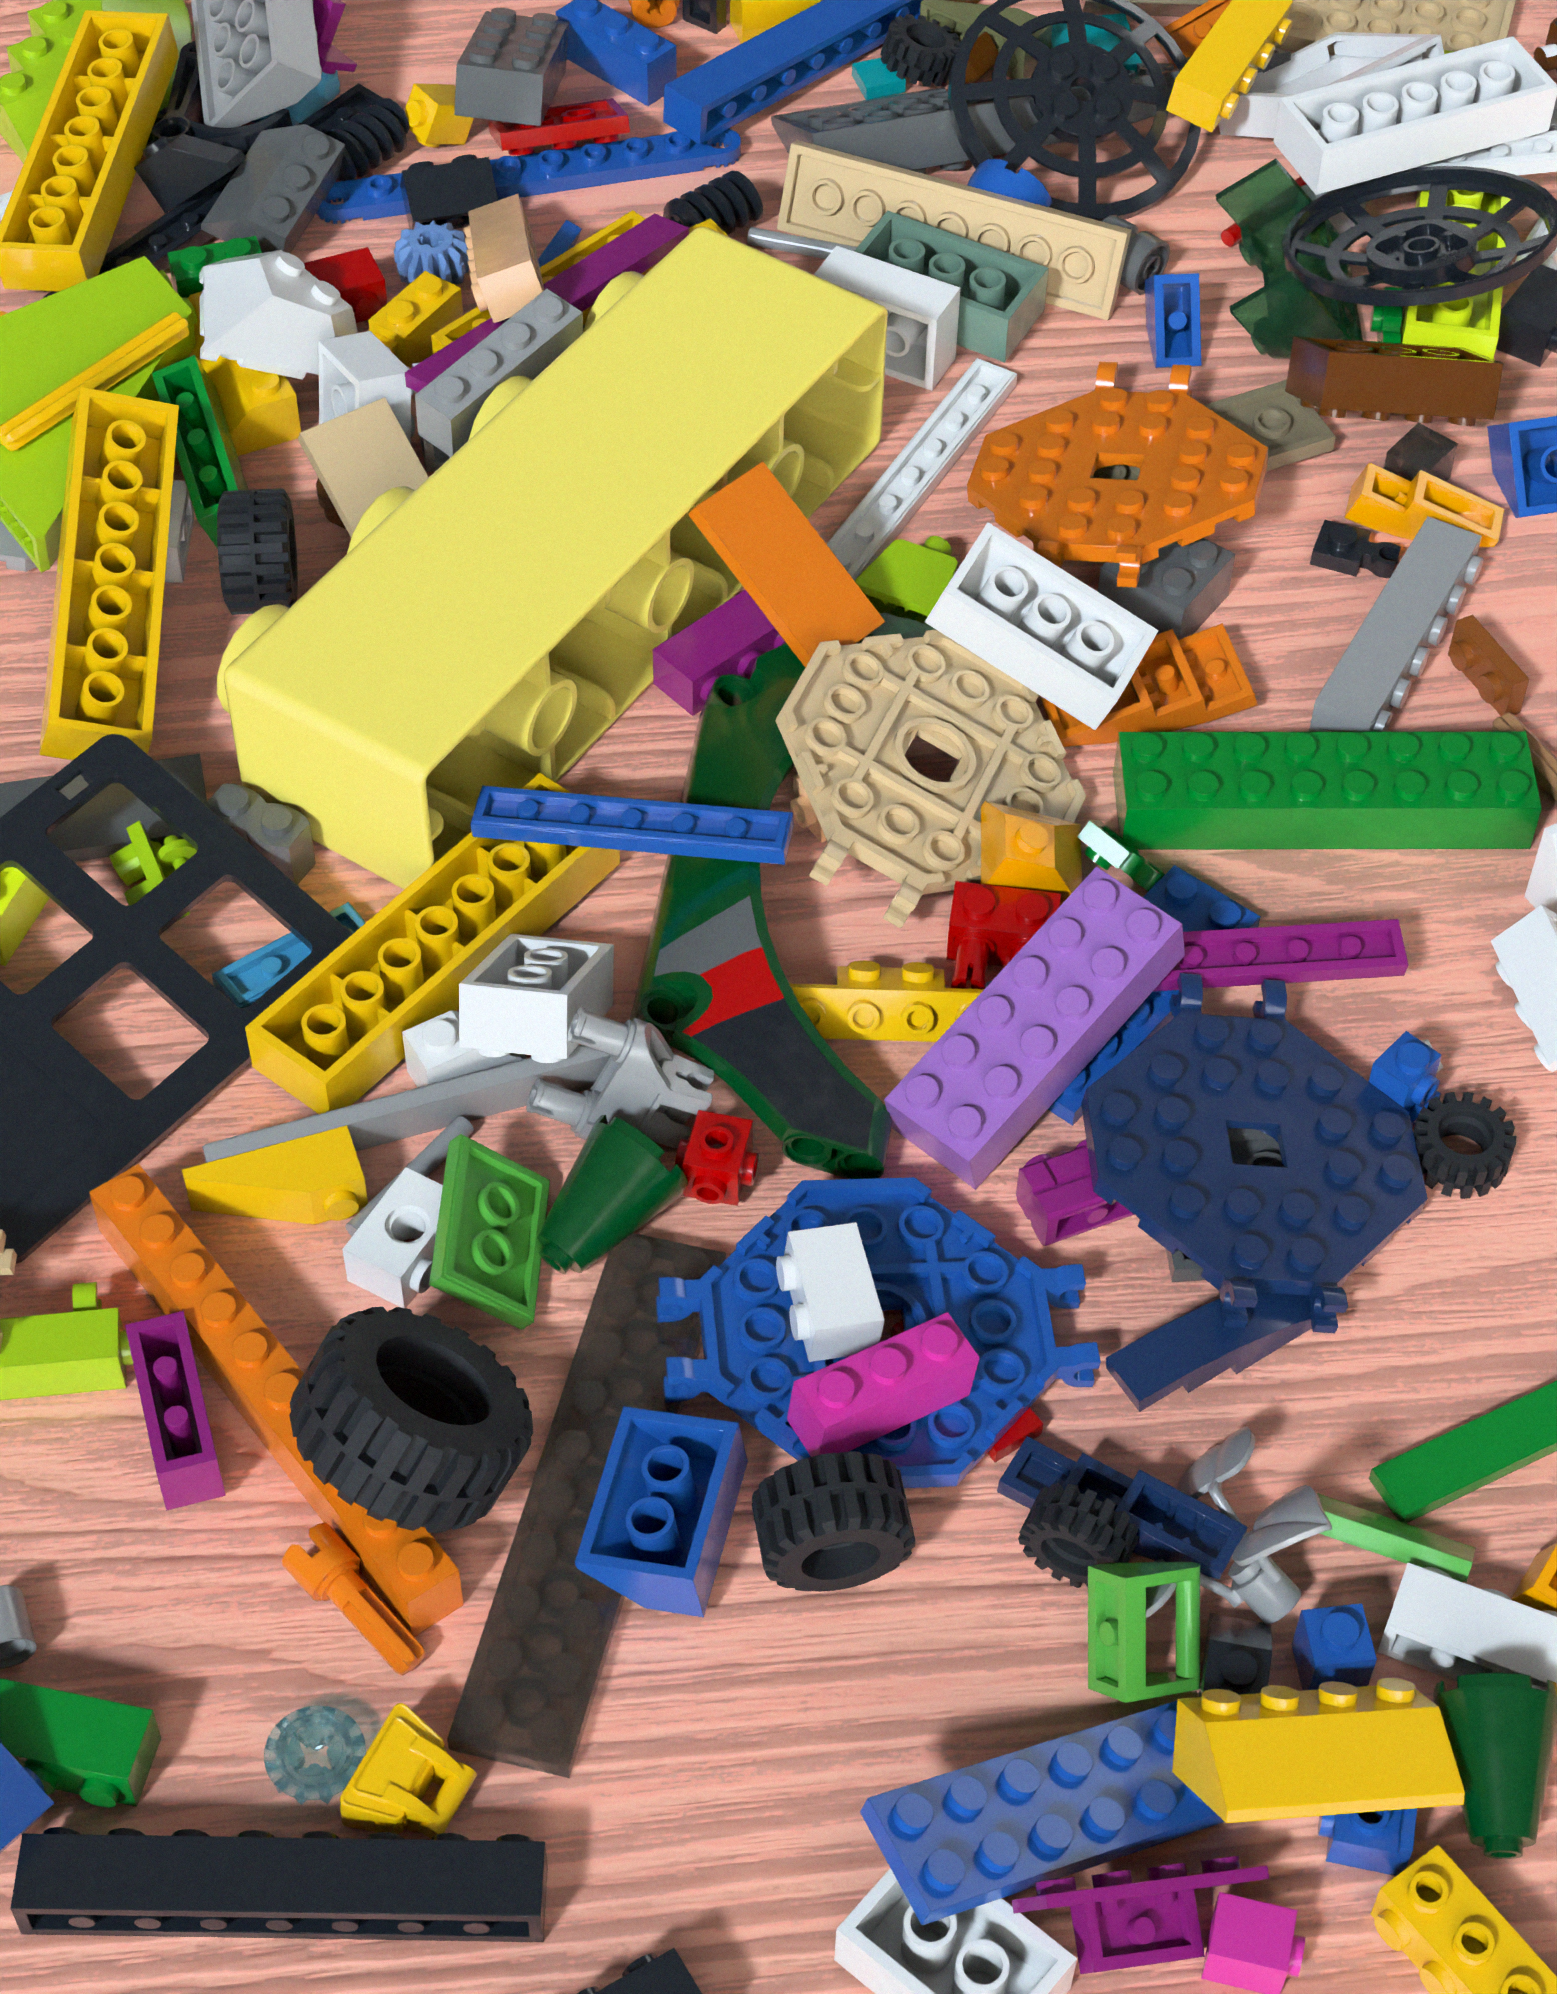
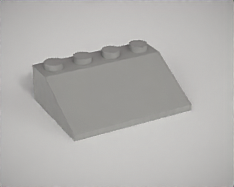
M191 0L204 125L220 128H234L297 104L322 80L313 0Z

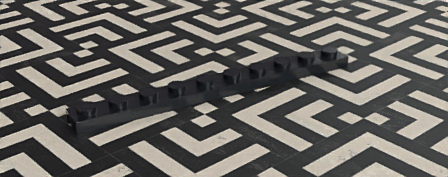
M358 83L298 125L306 124L326 134L330 130L336 129L344 121H349L357 113H362V110L370 105H374L376 101L383 97ZM239 165L107 253L98 275L143 256L158 271H165L169 268L167 252L183 250L191 246L199 247L213 238V235L201 230V224ZM51 291L50 293H48L47 295H45L43 298L48 297V296H50V295H52V294H55V293H57V292H56V291Z

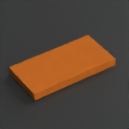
M763 461L698 504L688 514L805 668L820 642L839 640L840 645L857 644L886 622Z

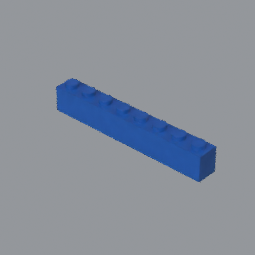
M822 0L665 84L663 122L698 144H702L883 44L891 21L900 15L905 18L906 14H912L915 19H918L923 0Z

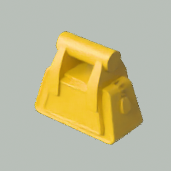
M397 1703L340 1796L342 1824L356 1829L400 1834L406 1829L412 1832L423 1833L425 1836L432 1838L437 1834L445 1832L474 1782L477 1773L468 1765L456 1762L447 1753V1748H444L443 1739L406 1704ZM432 1782L442 1785L429 1808L421 1801Z

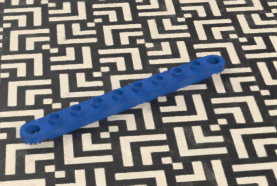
M729 128L702 144H698L679 131H674L664 135L644 138L633 137L623 141L602 144L592 143L582 147L545 150L540 153L520 156H503L499 159L490 160L498 200L518 194L519 198L703 171V167L707 166L712 167L716 165V168H720V165L723 164L724 167H728V163L731 165L735 164V161H738L739 156H741V138L736 131ZM716 143H719V146H722V143H724L725 148L714 147H716ZM402 173L373 175L368 178L335 182L326 198L320 204L316 214L319 216V219H325L327 223L332 220L333 224H337V221L340 220L341 224L346 223L345 220L350 222L354 218L361 217L365 221L405 215L406 211L400 187ZM336 199H338V202H341L343 199V203L334 205L331 204V200L334 203L336 202Z

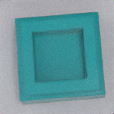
M881 58L852 63V77L866 100L905 92V77L900 79L896 76L898 71L890 72L886 68L887 64L882 63Z

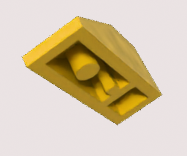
M347 1125L182 1169L192 1211L315 1225L330 1220H345L359 1213L368 1204L365 1178Z

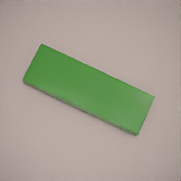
M1317 1493L1322 1508L1332 1525V1530L1319 1534L1406 1564L1411 1563L1422 1568L1434 1567L1446 1572L1452 1579L1467 1582L1476 1547Z

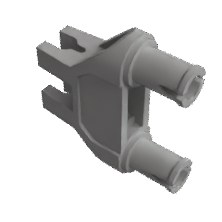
M579 1007L569 1028L568 1042L590 1047L607 1053L611 1057L594 1085L582 1094L537 1078L530 1091L526 1111L571 1125V1131L575 1133V1136L584 1140L587 1139L594 1123L601 1115H606L608 1124L614 1117H617L640 1130L655 1143L678 1148L681 1139L688 1140L690 1137L691 1127L685 1126L690 1115H697L698 1110L706 1111L712 1103V1094L706 1092V1090L714 1080V1070L674 1054L660 1031L651 1023L634 1018L633 1020H627L624 1024L587 1011L586 1008Z

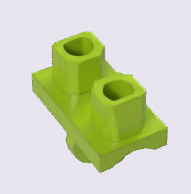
M139 820L126 828L132 843L109 857L117 874L127 886L144 876L147 879L124 893L130 906L139 901L196 854L197 850L188 841L178 839L175 835L166 837L163 842L164 846L159 842L150 841L144 825ZM188 911V912H187L185 915H183L180 919H182V918H184L185 916L191 914L190 911Z

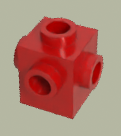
M698 1110L690 1140H680L675 1158V1165L677 1164L689 1182L683 1196L696 1198L707 1204L724 1203L738 1206L743 1186H753L758 1168L759 1153L753 1152V1120Z

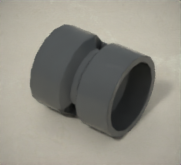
M1116 214L1110 215L1102 222L1132 230L1120 284L1139 295L1145 294V280L1153 275H1162L1165 271L1170 255L1169 244L1147 231L1139 232V228Z

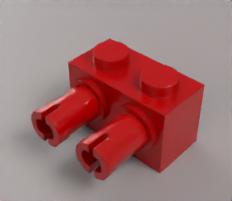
M955 881L946 960L956 961L951 988L966 989V983L970 980L971 989H985L987 965L1005 967L1060 907L1061 893Z

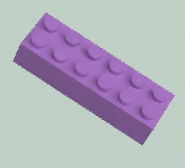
M1096 866L884 1099L886 1109L891 1116L892 1129L976 1190L1185 956L1182 923Z

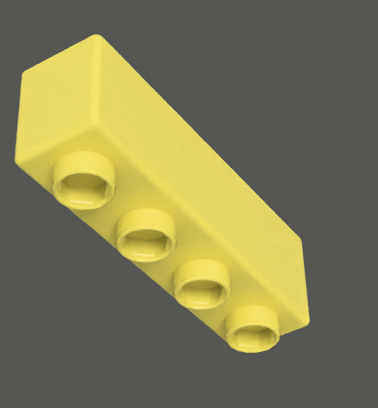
M706 227L694 229L646 275L630 271L623 272L612 279L594 302L588 314L583 334L534 380L526 376H513L499 384L481 406L474 420L468 441L416 490L406 486L395 487L378 496L363 513L358 522L345 557L290 608L281 604L264 606L250 615L234 633L223 654L219 667L217 695L223 709L230 714L242 786L258 793L266 803L282 804L299 811L310 823L312 840L394 885L405 889L472 831L470 824L482 785L521 789L539 773L557 783L653 682L652 649L733 598L743 588L739 580L688 515L690 511L763 461L801 512L809 519L878 446L882 435L887 309L881 304Z

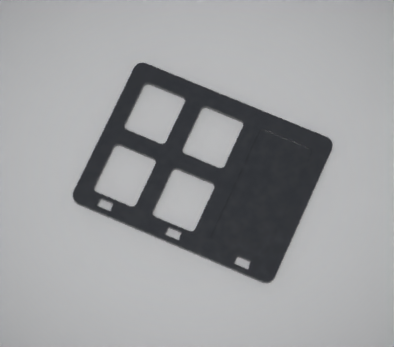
M110 734L99 739L0 818V872L8 867L17 868L93 936L87 944L25 994H15L0 981V1230L3 1229L6 1234L4 1249H14L17 1254L16 1264L25 1260L91 1202L89 1193L91 1190L127 1171L251 1062L245 1027L353 934L133 741L120 734ZM81 775L89 785L71 800L59 792ZM113 783L124 785L197 850L196 854L139 901L130 906H125L118 902L47 839V835ZM228 881L237 884L311 950V953L246 1008H240L233 1004L160 938V935L219 885ZM123 968L133 971L208 1039V1042L173 1073L145 1097L137 1100L127 1096L53 1029L55 1022L116 971Z

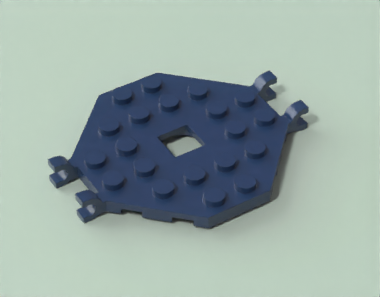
M1180 973L1177 980L1179 995H1172L1169 1001L1174 1018L1085 1091L1081 1106L1093 1192L1110 1205L1118 1201L1140 1219L1138 1227L1173 1255L1180 1250L1203 1268L1201 1277L1219 1290L1223 1327L1246 1328L1248 1323L1246 1307L1255 1308L1258 1301L1256 1293L1308 1296L1312 1331L1336 1333L1338 1328L1336 1312L1345 1313L1348 1308L1347 1296L1342 1288L1347 1277L1360 1265L1364 1266L1389 1243L1392 1235L1405 1223L1409 1224L1417 1217L1428 1199L1409 1112L1286 1021L1287 991L1285 981L1263 980L1261 985L1263 1001L1254 1002L1252 1007L1254 1018L1202 1014L1203 984L1201 975ZM1232 1128L1255 1129L1271 1136L1279 1143L1283 1167L1233 1164L1227 1130Z

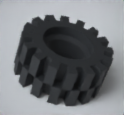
M906 14L905 18L900 15L895 20H892L889 25L880 53L882 56L881 61L883 64H887L886 68L890 72L898 71L896 74L898 78L903 79L905 76L910 78L909 83L916 85L917 81H922L923 86L930 87L931 82L936 87L942 86V83H947L953 58L961 41H958L959 36L956 33L950 34L951 28L947 25L943 27L938 26L940 21L933 19L932 22L926 21V16L919 15L918 19H915L912 14Z
M1455 1092L1445 1093L1443 1102L1437 1096L1431 1099L1428 1107H1423L1419 1112L1413 1134L1422 1175L1427 1173L1424 1184L1431 1189L1437 1183L1444 1185L1441 1194L1451 1197L1453 1188L1460 1189V1199H1470L1473 1188H1475L1479 1197L1488 1194L1490 1186L1496 1189L1502 1183L1503 1176L1506 1177L1516 1146L1517 1136H1513L1515 1126L1512 1120L1504 1122L1506 1112L1501 1107H1498L1493 1112L1489 1110L1492 1100L1483 1096L1480 1104L1472 1102L1474 1093L1464 1092L1462 1100L1457 1101ZM1452 1135L1467 1137L1475 1141L1482 1148L1483 1152L1475 1155L1457 1153L1448 1148L1442 1142V1138Z
M1059 1483L1051 1484L1049 1489L1044 1487L1040 1490L1019 1532V1544L1025 1545L1023 1552L1026 1556L1037 1557L1034 1563L1041 1570L1047 1567L1053 1570L1051 1574L1053 1578L1060 1581L1062 1576L1070 1579L1071 1586L1080 1588L1082 1583H1085L1088 1587V1566L1104 1563H1128L1139 1540V1536H1136L1138 1532L1136 1525L1128 1523L1130 1516L1125 1511L1115 1512L1113 1509L1116 1503L1108 1498L1104 1502L1097 1500V1492L1087 1489L1085 1494L1079 1492L1077 1485L1067 1484L1064 1490Z

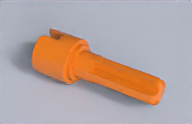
M319 1523L309 1528V1537L317 1546L318 1551L310 1557L300 1545L291 1544L284 1554L282 1566L313 1600H331L397 1674L403 1676L413 1671L426 1655L425 1648L358 1575L359 1556L328 1523Z

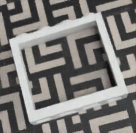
M1332 33L1292 53L1290 61L1265 73H1258L1248 94L1240 92L1239 103L1229 120L1222 118L1219 122L1220 134L1274 138L1280 98L1444 55L1441 35ZM1332 43L1335 55H1329L1327 46Z

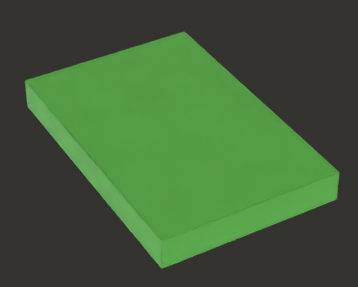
M462 1134L449 1141L429 1285L521 1330L534 1323L541 1266L539 1252L543 1248L537 1236L546 1220L550 1180Z

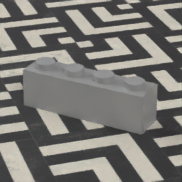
M545 289L415 394L418 435L448 456L454 455L468 441L474 420L481 406L499 384L513 376H526L534 380L583 334V312L549 289Z

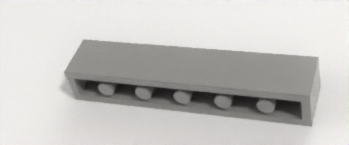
M1427 516L1315 700L1309 732L1388 731L1393 713L1390 711L1393 707L1401 709L1412 683L1409 680L1412 675L1420 677L1430 654V649L1427 648L1430 644L1438 646L1448 624L1447 614H1457L1466 593L1465 584L1473 585L1478 578L1484 561L1483 557L1477 556L1482 538L1481 535Z

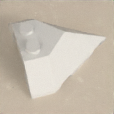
M279 250L226 258L203 266L199 273V283H202L204 286V290L200 295V335L204 336V343L200 348L201 359L216 362L219 356L230 360H237L240 367L303 380L306 373L319 375V340L358 333L352 306L340 297L339 291L333 285L318 280L305 269L304 263L293 254Z

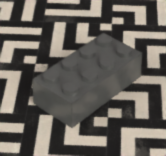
M494 8L491 12L486 11L457 62L454 115L541 126L566 72L569 22L559 21L556 15L549 13H537L533 17L516 15V11L509 8Z

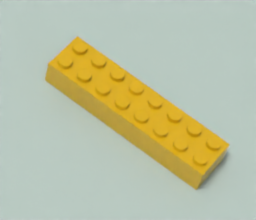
M85 10L0 222V277L4 289L59 292L98 276L136 174L134 167L140 163L143 155L142 150L146 147L179 58L168 13Z
M80 387L71 422L39 755L74 760L99 739L110 734L126 736L148 754L153 733L179 405Z
M541 773L537 774L521 788L571 793ZM471 831L245 1027L252 1067L318 1114L353 1105L405 1058L403 1031L448 1011H457L459 1009L460 982L510 934L540 936L620 864V850L473 837Z

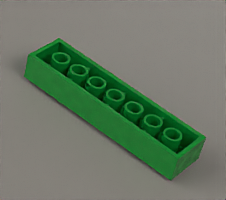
M1526 731L1119 732L1113 769L1119 836L1137 850L1530 849L1542 810Z

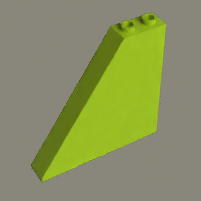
M143 256L0 316V425L171 312H177L182 318L187 320L189 335L106 390V392L159 401L152 373L186 359L196 345L194 324L197 323V315L192 303L186 297L181 298L173 289L167 274L163 270L158 271ZM74 412L16 451H9L0 443V521L41 573L49 570L59 555L71 422Z

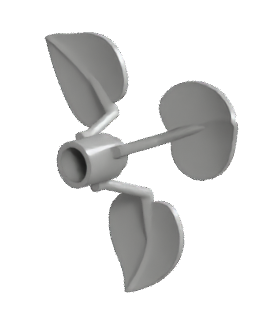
M1244 1426L1229 1436L1224 1443L1218 1444L1206 1451L1183 1474L1179 1480L1177 1490L1194 1499H1198L1209 1491L1220 1512L1241 1523L1222 1493V1482L1240 1472L1247 1464L1255 1447L1254 1433L1249 1427ZM1304 1485L1293 1489L1274 1501L1258 1516L1253 1530L1250 1532L1246 1531L1243 1539L1234 1550L1232 1558L1235 1562L1228 1572V1575L1233 1579L1232 1586L1228 1587L1200 1573V1586L1226 1598L1234 1608L1245 1601L1265 1624L1275 1623L1286 1616L1299 1601L1301 1590L1269 1555L1321 1532L1332 1530L1331 1522L1322 1508L1319 1495L1310 1486ZM1159 1559V1560H1156V1561H1154V1562H1165V1561H1164L1163 1559ZM1176 1583L1146 1587V1619L1168 1601L1176 1589Z

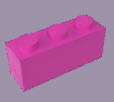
M947 1312L794 1381L787 1421L811 1457L834 1452H849L969 1396L980 1357Z

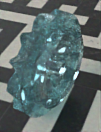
M329 1706L304 1707L280 1720L268 1736L264 1749L266 1772L279 1794L284 1792L294 1797L301 1805L306 1800H322L328 1804L334 1795L345 1789L366 1754L365 1739L359 1725L345 1712ZM300 1743L306 1748L310 1746L315 1751H319L327 1746L326 1754L331 1769H328L326 1766L322 1768L317 1763H313L307 1768L303 1767L306 1761Z

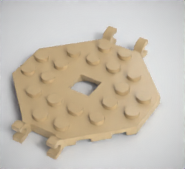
M928 630L923 637L906 639L902 638L901 633L865 637L862 643L840 645L839 640L820 642L775 720L828 842L809 876L828 886L847 854L901 884L883 916V919L901 929L923 894L954 890L955 881L981 884V805L984 801L1074 822L1086 798V794L1079 779H1071L1063 762L1066 751L1051 720L1044 721L1035 701L1039 694L938 630ZM915 735L959 760L949 782L934 781L912 768L905 754Z

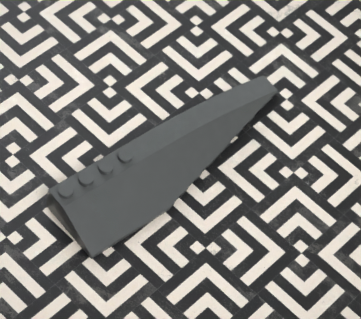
M1275 48L1267 67L1264 70L1258 67V73H1265L1290 61L1291 51ZM1137 63V72L1126 70L1132 84L1154 87L1144 63ZM1158 63L1166 81L1167 89L1172 90L1175 79L1180 73L1179 69L1171 63ZM1080 86L1071 87V92L1077 99L1081 101L1091 100V96L1085 88ZM945 87L771 116L772 126L788 153L790 152L791 143L800 140L926 174V167L940 165L942 170L966 167V160H969L959 143L952 125L948 104V91H946ZM1008 98L1015 118L1027 133L1038 122L1030 107L1029 98ZM993 99L967 102L969 115L975 130L988 152L992 156L1008 153L1016 144L1002 126L995 110ZM1133 102L1127 120L1132 124L1155 116L1156 105ZM1051 134L1040 146H1046L1065 141H1062Z

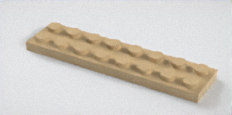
M800 140L791 143L777 224L778 230L807 238L858 247L888 210L1048 267L1046 304L1104 320H1109L1113 314L1131 229Z

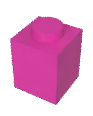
M1219 1892L1211 1919L1201 1979L1263 1994H1281L1286 1976L1298 1977L1302 1964L1305 1937L1294 1934L1298 1910Z

